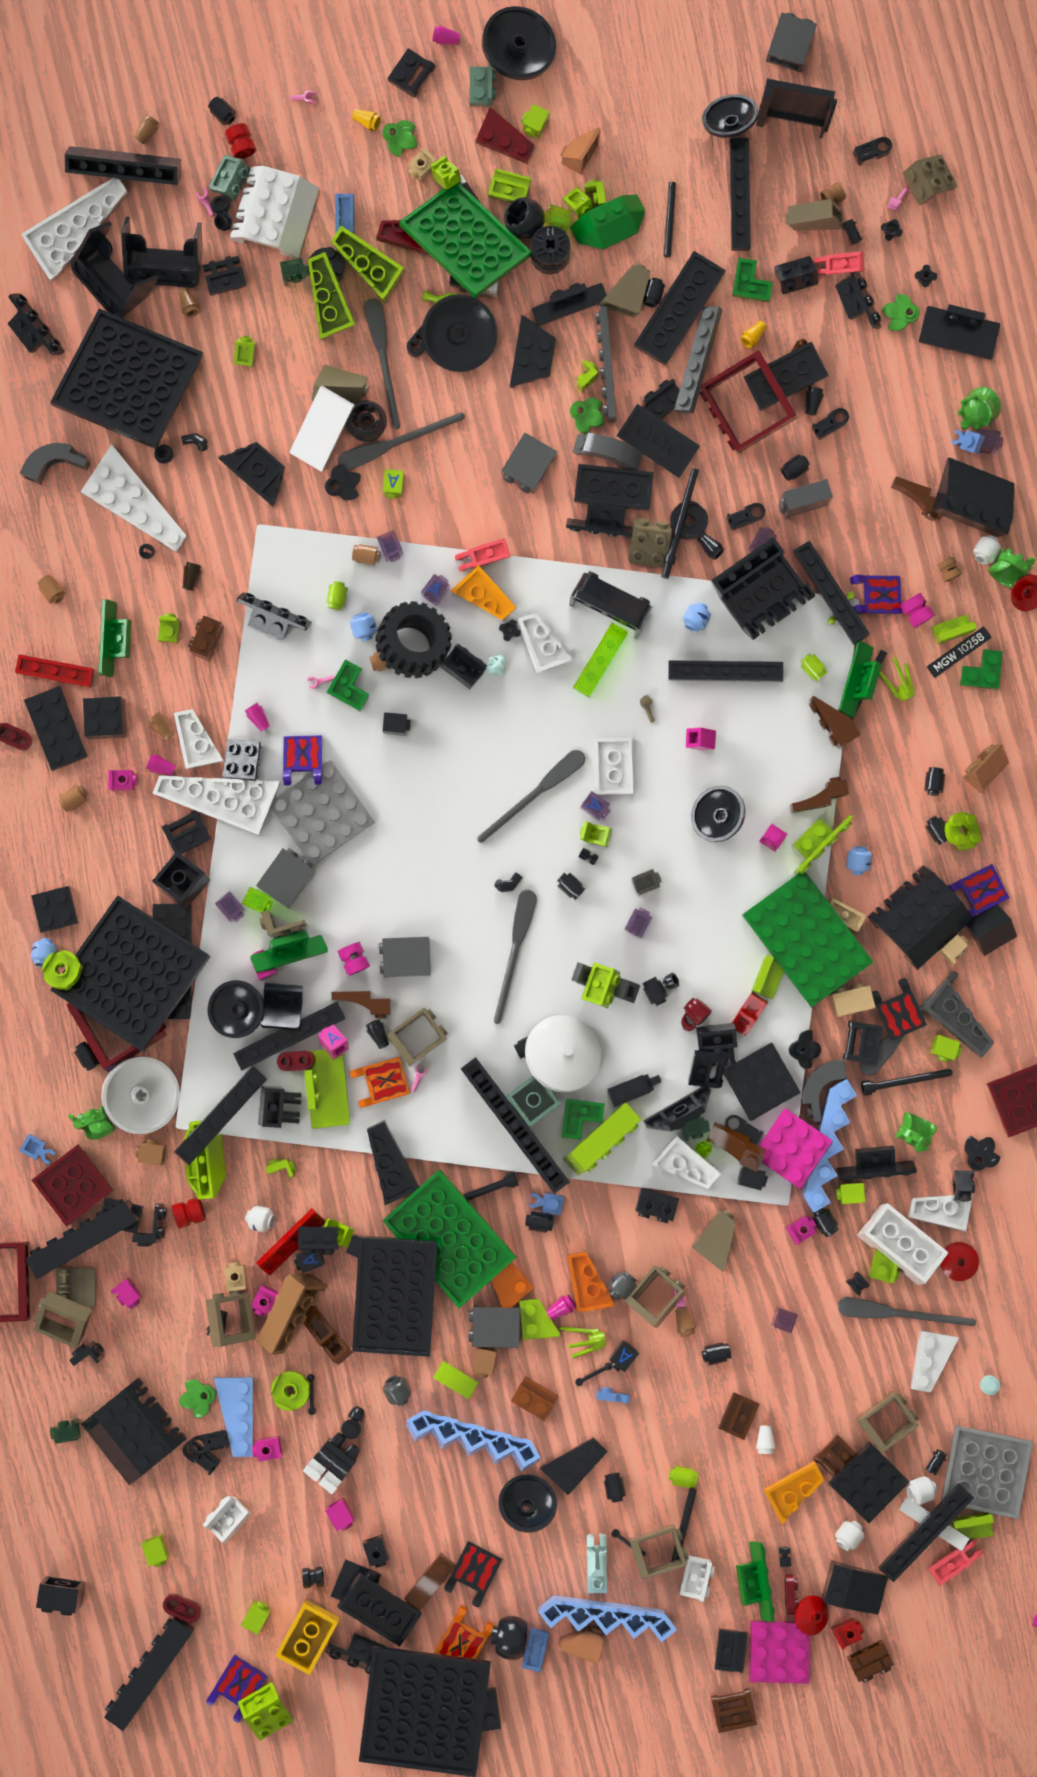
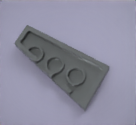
M945 979L922 1009L976 1055L983 1058L994 1042L982 1025L974 1018L971 1010L963 1003L960 995L952 988L949 980Z

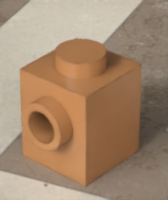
M146 1139V1142H141L140 1146H137L135 1157L141 1163L163 1165L166 1145L157 1144L158 1140Z

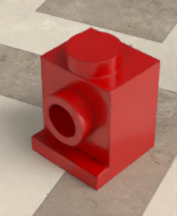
M853 1618L831 1627L842 1650L863 1639L861 1634L864 1631L860 1623H855ZM848 1631L853 1632V1635L849 1637L846 1636Z

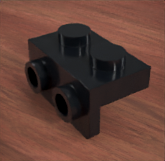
M810 256L774 266V272L780 282L782 294L818 284L817 269Z
M457 643L440 667L468 689H471L484 674L487 665L481 659L471 654L467 648Z
M93 1340L87 1346L83 1343L71 1353L73 1357L69 1361L75 1366L90 1354L93 1360L98 1363L105 1357L103 1354L105 1351L99 1343H95Z

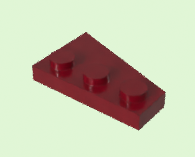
M491 107L475 140L479 145L525 164H528L535 146Z
M401 220L381 221L376 241L428 254L400 227L399 221Z

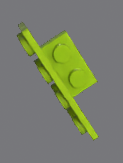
M849 815L834 831L819 818L792 845L805 858L793 873L795 875L799 872L803 874L812 865L810 861L818 859L825 852L823 848L826 845L828 847L839 838L837 834L845 832L853 824L850 821L853 816Z
M325 1049L311 1051L315 1055L316 1063L313 1068L304 1071L312 1128L349 1125L350 1114L343 1054L333 1060Z

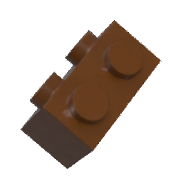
M204 615L202 620H198L195 630H197L196 635L191 637L188 644L192 655L210 661L224 627L220 621Z

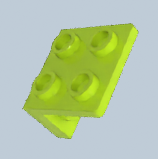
M273 1682L238 1702L244 1720L259 1740L270 1736L294 1721L282 1703Z

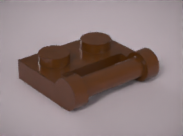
M837 1434L813 1457V1460L816 1463H820L834 1478L839 1471L825 1456L829 1453L844 1467L856 1453Z
M749 1688L743 1689L742 1692L724 1696H711L719 1733L757 1725ZM746 1700V1705L723 1710L719 1708L721 1704Z

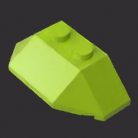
M193 1121L189 1123V1128L185 1134L184 1140L198 1126V1124L201 1121ZM219 1133L190 1165L185 1163L187 1182L197 1194L198 1199L216 1198L226 1178L223 1142Z

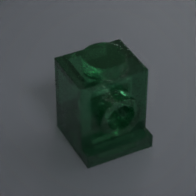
M302 258L280 262L285 286H288L290 281L292 283L301 282L302 279H306V276L309 275L308 265L303 264Z
M699 1117L684 1124L681 1128L684 1141H689V1136H692V1139L702 1138L703 1133L710 1132L708 1120H704V1117Z
M74 1418L71 1423H69V1420L57 1422V1426L50 1428L51 1439H54L55 1444L81 1438L78 1418Z

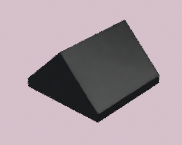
M998 904L980 913L966 925V928L984 956L1017 937L1011 918Z

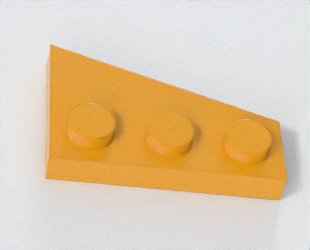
M479 565L451 590V592L503 621L517 609Z
M813 1461L763 1489L782 1525L787 1521V1517L799 1508L803 1500L809 1497L821 1485L824 1478L817 1464Z

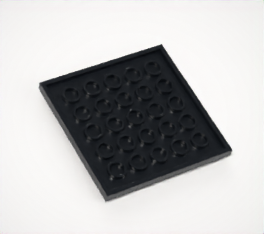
M98 309L50 403L56 408L157 449L203 357V352L102 309Z
M117 895L75 954L83 966L79 980L68 990L55 989L53 987L50 990L144 1053L211 956Z
M373 1646L359 1762L476 1777L491 1661Z

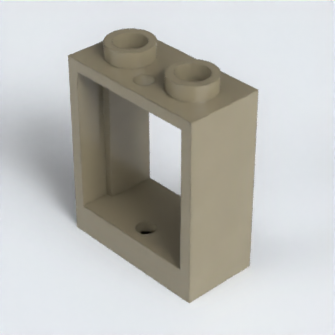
M421 1009L387 1034L409 1066H412L447 1040L445 1036L448 1034L442 1024L438 1026L435 1023L434 1019H436V1016L431 1009ZM424 1015L440 1039L413 1058L397 1034Z
M656 1265L625 1299V1302L653 1327L658 1328L687 1292L683 1290L685 1285L678 1279L673 1281L669 1277L671 1273L663 1266L659 1268ZM660 1275L678 1293L656 1318L637 1299L654 1279Z
M241 1290L229 1291L230 1295L224 1296V1293L213 1294L211 1299L205 1300L212 1347H221L255 1339L249 1292L241 1293ZM238 1300L243 1332L224 1336L220 1303Z
M49 1291L46 1298L42 1297L37 1308L40 1311H37L33 1320L36 1322L34 1331L77 1349L85 1335L92 1309ZM47 1310L77 1322L75 1330L46 1318Z
M894 1391L856 1418L881 1453L885 1452L919 1426L916 1422L919 1419L912 1409L908 1411L905 1406L907 1402L900 1393L897 1395ZM894 1400L909 1422L882 1441L867 1419Z
M675 1524L630 1538V1544L642 1580L687 1566L686 1560L689 1559L686 1547L682 1548L680 1540H683L680 1528L676 1529ZM671 1532L680 1559L648 1569L639 1542Z

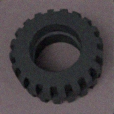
M411 601L410 604L407 602L400 603L399 607L395 605L391 608L390 612L386 613L377 630L375 641L377 642L376 651L381 652L379 658L382 662H386L385 666L389 670L391 668L394 669V673L397 675L402 673L405 674L404 677L411 678L412 675L415 678H422L423 674L428 676L440 667L451 648L452 633L448 632L450 630L449 624L444 622L445 617L442 614L439 615L437 609L427 607L428 604L422 602L420 605L417 601ZM403 628H413L420 631L429 642V650L415 652L407 649L400 642L397 631Z

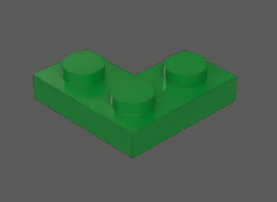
M738 258L732 296L769 302L773 282L754 279L756 260Z
M983 649L981 668L962 666L960 686L998 690L1003 651Z
M345 659L326 693L360 712L370 696L368 693L353 686L362 668Z
M566 1099L561 1137L581 1140L583 1120L602 1123L605 1103Z

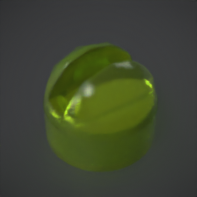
M702 1141L695 1146L696 1152L703 1158H706L712 1152V1145L709 1146L708 1141Z

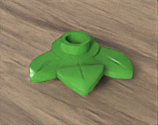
M401 120L397 124L389 123L383 128V138L388 142L389 151L395 156L400 157L403 149H414L417 147L416 138L411 133L415 129V125L412 122ZM389 130H393L395 135H391Z
M897 294L896 302L888 303L882 308L883 313L891 318L888 329L891 331L903 330L908 323H913L919 318V308L912 304L910 298L904 294ZM912 310L913 314L907 315V312Z
M588 398L584 402L577 401L571 405L570 414L575 419V426L581 433L587 435L590 426L600 427L605 424L603 415L598 411L603 404L600 400ZM578 407L582 409V414L578 413Z
M195 1379L186 1381L185 1387L187 1392L181 1396L179 1404L186 1409H193L194 1417L201 1418L209 1412L210 1404L216 1397L213 1387L203 1385ZM203 1392L207 1393L208 1398L203 1396Z

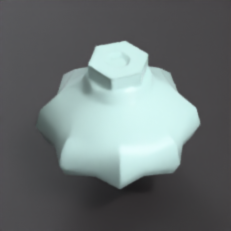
M500 654L489 658L486 668L487 673L501 676L506 672L504 668L506 659L503 655Z

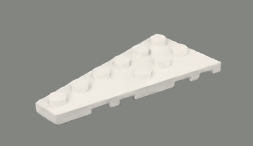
M112 178L21 234L51 283L74 258L88 230L102 225L128 194L120 179Z
M111 444L81 490V493L178 553L187 536Z
M159 776L153 794L260 836L281 782Z

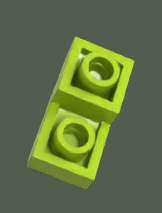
M444 1361L433 1377L467 1399L471 1397L479 1383Z

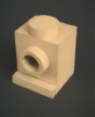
M422 147L421 151L408 163V173L414 179L418 178L422 182L432 172L430 165L437 161V159Z
M957 934L938 952L950 965H953L957 962L955 958L959 959L966 953L965 948L970 943L963 935L959 936Z
M240 1262L228 1263V1267L224 1268L226 1292L247 1289L245 1265H240ZM233 1273L238 1274L237 1280L232 1279Z

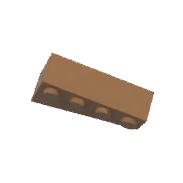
M288 1274L283 1282L280 1293L275 1298L271 1311L267 1315L263 1328L259 1331L256 1343L270 1354H284L297 1334L295 1329L305 1322L307 1318L306 1312L311 1305H316L318 1301L317 1295L320 1291L324 1292L327 1285L313 1274Z

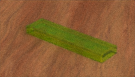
M611 623L574 684L573 689L588 698L591 696L627 636L628 632Z

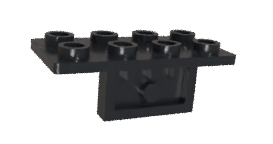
M951 304L948 305L946 310L927 306L919 343L991 360L1000 323L985 320L986 313Z

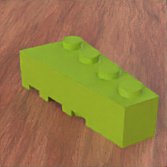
M340 226L331 240L333 247L378 297L386 303L405 274L404 267L343 226Z
M324 252L308 259L320 339H325L356 326L327 253Z
M624 1103L603 1121L602 1125L593 1130L571 1153L562 1159L577 1175L585 1171L590 1173L598 1165L596 1163L597 1160L600 1158L604 1160L611 1153L610 1148L614 1145L618 1147L625 1140L624 1135L628 1132L632 1134L639 1127L637 1123L641 1121L640 1117L627 1103Z

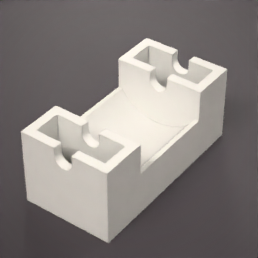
M888 1203L879 1205L870 1217L871 1219L865 1223L856 1236L871 1248L875 1247L888 1257L916 1285L925 1284L948 1252Z

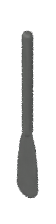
M369 299L364 304L366 319L373 343L379 353L393 428L399 429L400 421L386 355L387 340L383 307L379 300Z
M462 412L392 440L379 441L343 452L338 458V465L343 464L346 471L357 468L385 454L395 446L461 421L465 418V414Z
M579 750L569 752L546 774L532 792L480 834L477 838L478 842H484L538 795L553 788L582 767L585 763L584 753Z
M524 890L518 896L512 930V948L494 1016L495 1024L501 1023L519 947L526 936L537 902L536 894L531 890Z
M952 971L946 979L952 983L958 977V973ZM937 987V988L933 991V993L920 1005L919 1009H920L922 1015H923L924 1012H925L922 1008L925 1006V1004L928 1002V1000L931 998V996L935 993V991L938 989V987ZM889 1035L880 1042L877 1065L861 1062V1071L866 1075L877 1073L893 1054L904 1036L892 1041Z
M844 1297L838 1303L839 1312L847 1317H902L966 1326H975L976 1320L973 1318L895 1309L885 1304L851 1297Z

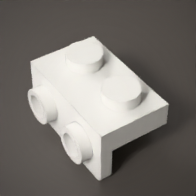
M229 1495L223 1498L219 1503V1507L207 1516L203 1526L210 1529L222 1543L226 1544L251 1513L236 1497Z
M689 1555V1559L686 1560L687 1566L684 1569L679 1594L704 1602L705 1597L708 1598L710 1586L708 1581L709 1578L713 1577L714 1566H712V1562L709 1559Z

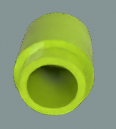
M334 581L333 584H329L326 603H328L327 608L343 609L348 591L345 583Z
M807 654L801 660L803 664L800 667L816 682L828 673L825 669L826 666L815 654L812 656Z
M675 1465L674 1469H670L668 1480L672 1481L671 1484L689 1489L691 1487L695 1488L698 1472L691 1468Z

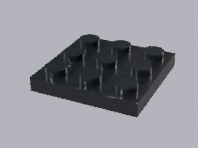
M772 1042L725 1068L723 1072L750 1121L801 1093Z
M869 1441L829 1482V1485L864 1520L870 1523L899 1494L909 1481Z

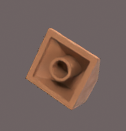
M597 127L572 140L568 146L565 145L560 154L562 156L561 164L581 174L599 145L601 129Z
M585 1626L579 1632L576 1630L561 1637L559 1640L560 1650L597 1665L605 1639L604 1633L598 1627L591 1626L589 1628Z

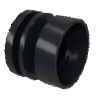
M550 225L542 227L535 232L531 241V261L534 267L541 273L549 275L559 273L566 267L570 256V240L564 230Z

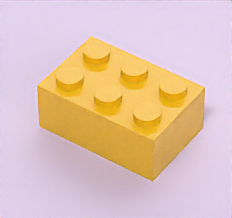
M305 1598L275 1656L310 1675L336 1628L340 1617Z

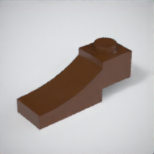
M897 476L894 478L890 488L911 498L922 509L921 514L925 515V518L932 521L941 519L942 515L932 512L936 498L929 496L931 488Z
M841 777L830 778V782L825 784L826 788L817 795L792 803L790 805L791 813L829 807L831 805L830 799L849 795L847 780H841Z
M371 991L331 992L332 1000L348 1001L364 1006L370 1010L371 1015H375V1018H386V1015H391V999H371Z
M714 1122L706 1140L731 1154L740 1162V1165L756 1172L767 1150L749 1142L750 1137L717 1122Z
M311 1305L305 1314L307 1318L303 1324L331 1360L339 1365L353 1352L316 1305Z
M440 1552L404 1599L420 1611L456 1568V1564Z

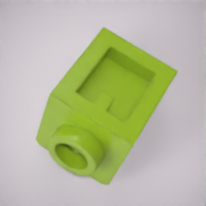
M591 180L584 184L585 193H593L594 204L601 206L606 203L603 181Z
M578 187L563 197L564 203L576 213L578 219L586 212L594 209L591 199Z
M249 336L238 338L235 341L233 364L253 366L257 341L252 340V337Z
M587 360L582 362V368L587 373L583 372L577 378V389L581 393L598 378V368L593 362H588Z
M169 613L159 616L158 641L178 643L180 620L176 618V615Z

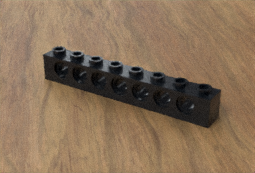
M475 1057L463 1066L461 1071L555 1194L566 1186L570 1181L478 1059Z

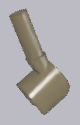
M645 695L640 699V705L645 709L650 723L655 720L649 706L653 701L648 695Z

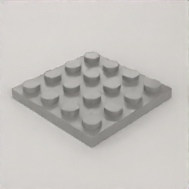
M331 760L322 765V784H314V772H312L275 798L271 809L299 849L313 865H316L375 823Z
M955 1425L941 1501L960 1483L974 1497L965 1508L1019 1519L1033 1441Z

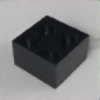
M121 696L83 698L84 735L88 740L126 738L125 700Z
M175 852L152 880L159 890L185 909L190 906L210 881L205 872L178 852Z
M46 1576L39 1584L36 1608H40L42 1612L46 1613L60 1611V1614L71 1616L72 1613L75 1614L82 1606L85 1582Z

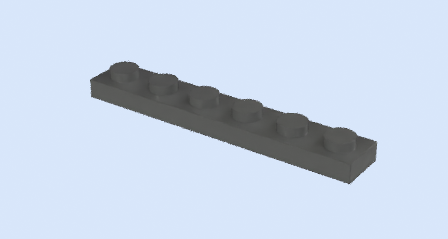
M599 306V313H596V324H600V331H597V340L602 346V350H599V361H603V368H600V377L605 382V387H602V398H606V405H603L604 417H607L608 422H615L616 409L607 306Z
M719 306L703 307L674 408L677 413H694L723 311Z

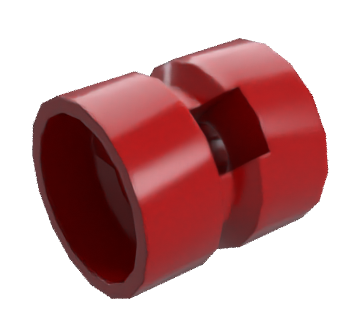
M236 124L225 131L228 144L232 145L231 152L233 157L245 159L257 151L253 139L250 138L251 134L247 124Z
M197 1197L188 1200L187 1204L180 1202L172 1205L173 1215L179 1229L190 1226L192 1221L196 1224L206 1220L202 1202Z

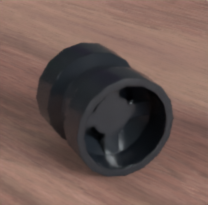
M322 1566L315 1569H302L304 1588H310L314 1583L317 1587L324 1586Z

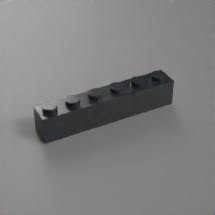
M69 146L65 153V172L178 185L181 179V159Z
M120 1199L112 1204L114 1208L107 1211L106 1208L96 1213L97 1218L93 1220L88 1218L80 1222L78 1229L74 1230L73 1227L62 1233L64 1237L59 1240L55 1237L46 1242L47 1246L41 1249L39 1246L30 1251L31 1256L27 1257L26 1261L36 1279L141 1220L131 1200L123 1201V1199Z
M176 1617L173 1619L168 1618L162 1627L165 1629L161 1636L157 1634L151 1643L153 1645L151 1651L148 1652L146 1650L139 1661L142 1664L138 1669L136 1667L133 1668L128 1675L130 1681L127 1685L124 1683L116 1692L119 1695L116 1701L111 1700L105 1708L107 1713L104 1718L120 1730H125L193 1633L195 1628L187 1622Z

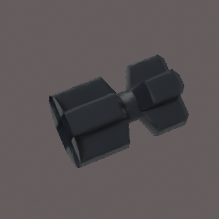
M584 847L578 856L583 860L589 859V863L595 865L599 858L596 854L590 855V851Z
M787 1546L780 1547L779 1553L783 1554L779 1558L780 1567H790L791 1557H788V1554L791 1553V1548Z

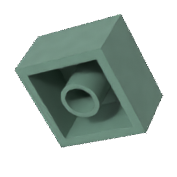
M534 1076L507 1095V1098L529 1127L561 1104L552 1091L540 1084Z

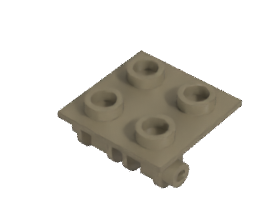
M95 1268L56 1269V1294L85 1307H96Z

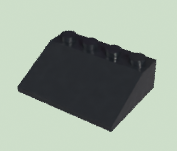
M948 457L932 512L996 537L1008 535L1014 511V483Z

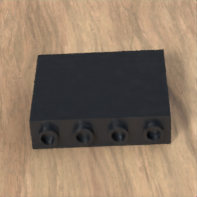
M767 78L756 126L764 127L767 116L821 127L819 138H822L824 132H828L836 108L837 99H834L835 91Z

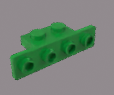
M103 599L98 669L99 675L113 677L114 659L130 658L132 620L116 619L117 603Z
M862 641L856 645L838 711L850 718H854L859 700L872 699L882 665L877 661L870 662L873 647Z
M306 930L302 932L295 931L285 937H275L270 941L267 951L251 955L250 960L256 973H260L327 953L328 948L322 935L309 938Z
M751 1541L749 1544L752 1561L736 1565L741 1603L745 1606L759 1603L761 1620L774 1622L775 1610L772 1605V1590L769 1585V1571L765 1560L766 1551L762 1542Z

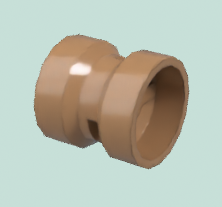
M838 182L831 185L829 190L824 189L820 192L822 200L832 199L834 202H841L846 199V194Z
M955 557L948 558L937 564L938 569L943 573L944 582L962 575L961 570L956 566Z

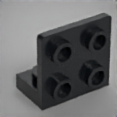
M298 1227V1251H302V1254L312 1255L315 1251H321V1255H333L334 1251L339 1250V1245H337L338 1227Z

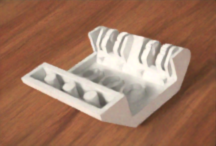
M266 166L251 167L247 183L254 187L244 188L243 193L245 195H242L238 208L239 212L236 215L243 223L233 225L234 230L231 232L230 239L245 244V240L276 248L279 249L281 255L299 259L319 187L295 174Z

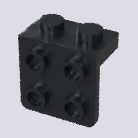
M264 983V1016L261 1020V1027L298 1030L303 1004V986Z
M164 1203L155 1204L153 1233L133 1234L132 1242H137V1246L149 1247L164 1239L165 1227H162L163 1219H166L167 1208L164 1207Z

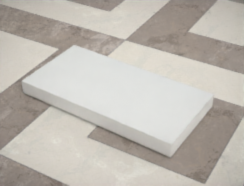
M321 386L289 453L322 472L355 405Z

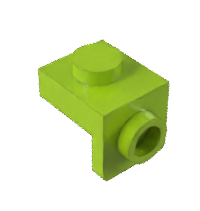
M585 821L580 830V840L589 844L608 847L613 829Z
M279 1158L268 1162L269 1166L265 1167L267 1174L286 1168L290 1178L294 1177V1172L297 1171L294 1162L289 1161V1158L282 1161Z
M330 1218L326 1220L324 1227H338L337 1244L345 1248L348 1247L355 1231L354 1229Z

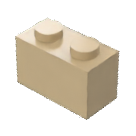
M864 983L853 985V990L846 991L845 987L834 991L835 994L830 996L835 1017L875 1008L870 985L865 986Z

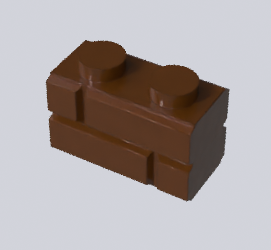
M882 1640L847 1656V1660L858 1682L863 1681V1683L874 1678L873 1675L879 1672L884 1674L890 1671L891 1666L894 1665Z

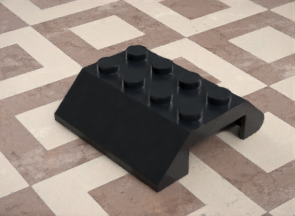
M774 537L711 580L724 606L742 631L752 640L760 636L759 632L761 634L766 632L761 624L762 621L773 627L775 622L778 623L790 615V610L792 612L796 611V605L792 600L796 599L801 605H804L806 600L810 601L815 597L808 583L804 585L783 556L785 552Z
M924 865L917 870L918 874L914 873L912 875L913 879L918 883L916 886L905 881L903 885L906 888L900 886L889 896L891 900L887 898L884 901L885 905L890 908L888 912L878 906L875 909L877 913L873 911L867 916L877 929L880 928L905 954L904 957L916 970L921 968L973 920V916L959 897L934 872Z
M139 1377L81 1423L128 1485L140 1478L187 1439L182 1432L174 1439L172 1438L180 1430L178 1426L174 1427L170 1433H165L163 1428L168 1426L172 1419L169 1417L163 1423L160 1422L168 1414L159 1402H156L150 1408L148 1407L156 1399L154 1396L149 1397L145 1403L139 1400V1397L143 1396L148 1390L145 1386L138 1393L136 1392L144 1384Z

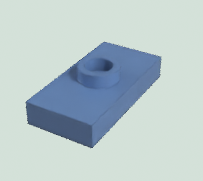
M335 194V232L338 231L340 226H343L350 232L355 233L354 194Z
M530 1627L522 1668L541 1672L549 1638L548 1631Z

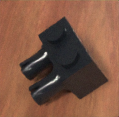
M735 1023L696 1027L699 1051L714 1052V1050L722 1049V1051L729 1053L730 1064L736 1063L734 1048H737L738 1045Z
M261 1086L258 1125L281 1128L282 1123L299 1124L300 1119L293 1117H300V1112L283 1111V1104L300 1105L301 1100L295 1098H302L301 1092H284L285 1089L282 1087Z
M640 1188L635 1211L639 1212L638 1216L649 1218L652 1215L657 1217V1221L668 1224L669 1220H674L679 1198Z

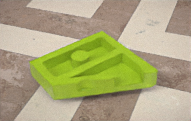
M539 1298L519 1301L523 1340L560 1336V1332L547 1315Z

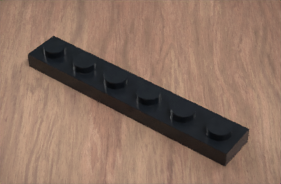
M730 138L731 251H750L749 138Z
M808 541L793 550L796 558L851 643L855 645L870 636L869 631L812 543Z
M669 660L668 680L783 682V662Z
M337 1001L301 1019L298 1030L281 1029L233 1053L241 1071L321 1032L324 1028H329L331 1025L345 1020L346 1017Z
M251 1066L177 1147L174 1153L187 1165H190L262 1086L267 1078L254 1066Z
M958 1483L880 1564L879 1570L891 1581L895 1582L974 1499L973 1495Z

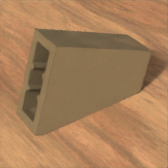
M832 199L788 206L786 222L793 230L842 229L843 212Z
M633 264L603 298L599 306H607V309L633 318L636 317L641 310L651 270L646 269L644 265Z
M324 365L314 384L312 401H314L321 386L351 403L361 401L363 396L366 397L368 394L369 385H366L368 377Z
M718 1210L691 1245L694 1250L722 1272L726 1268L736 1224L732 1220L734 1216L727 1210L723 1212Z

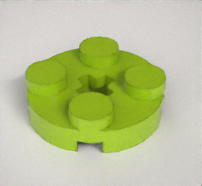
M958 812L949 817L950 819L945 824V835L950 844L957 846L956 849L966 851L980 843V828L975 815ZM960 829H964L965 835L961 833Z
M66 950L50 954L42 966L46 983L55 989L68 990L76 984L83 970L79 959L73 953ZM64 966H66V971L62 974H59L60 971L58 970V968H63Z
M297 1371L283 1372L274 1379L271 1385V1395L274 1403L286 1411L302 1407L310 1396V1382L303 1374ZM293 1386L295 1394L292 1393L289 1396L286 1387Z

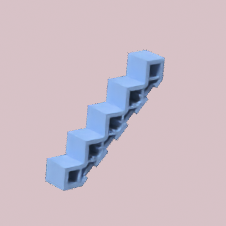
M843 1079L827 1089L821 1113L822 1121L819 1122L818 1131L833 1140V1143L803 1187L802 1196L810 1210L814 1213L831 1203L821 1185L837 1176L828 1158L844 1149L834 1132L850 1123L841 1105L857 1096L847 1079Z
M422 1411L406 1421L405 1426L414 1442L432 1433L441 1450L459 1441L468 1457L485 1448L494 1464L512 1455L521 1472L537 1464L541 1458L531 1440L520 1439L499 1431L495 1432L471 1423H463L446 1416H438L428 1411Z
M553 1595L538 1607L539 1614L550 1628L567 1616L578 1632L593 1620H595L605 1635L622 1623L633 1639L648 1627L651 1628L661 1642L677 1631L676 1625L664 1609Z

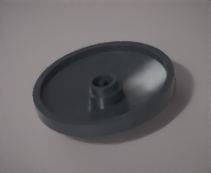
M511 6L500 9L489 18L482 33V49L489 64L501 75L514 80H530L542 75L551 65L556 52V39L551 26L540 14L525 7Z
M450 295L436 302L425 315L421 329L422 343L431 360L441 368L453 372L470 371L481 366L491 356L497 341L496 322L491 311L480 300L468 295Z

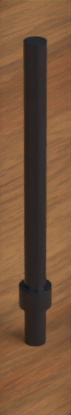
M695 468L691 469L669 551L664 558L665 565L661 576L664 579H669L672 565H675V554L699 472Z

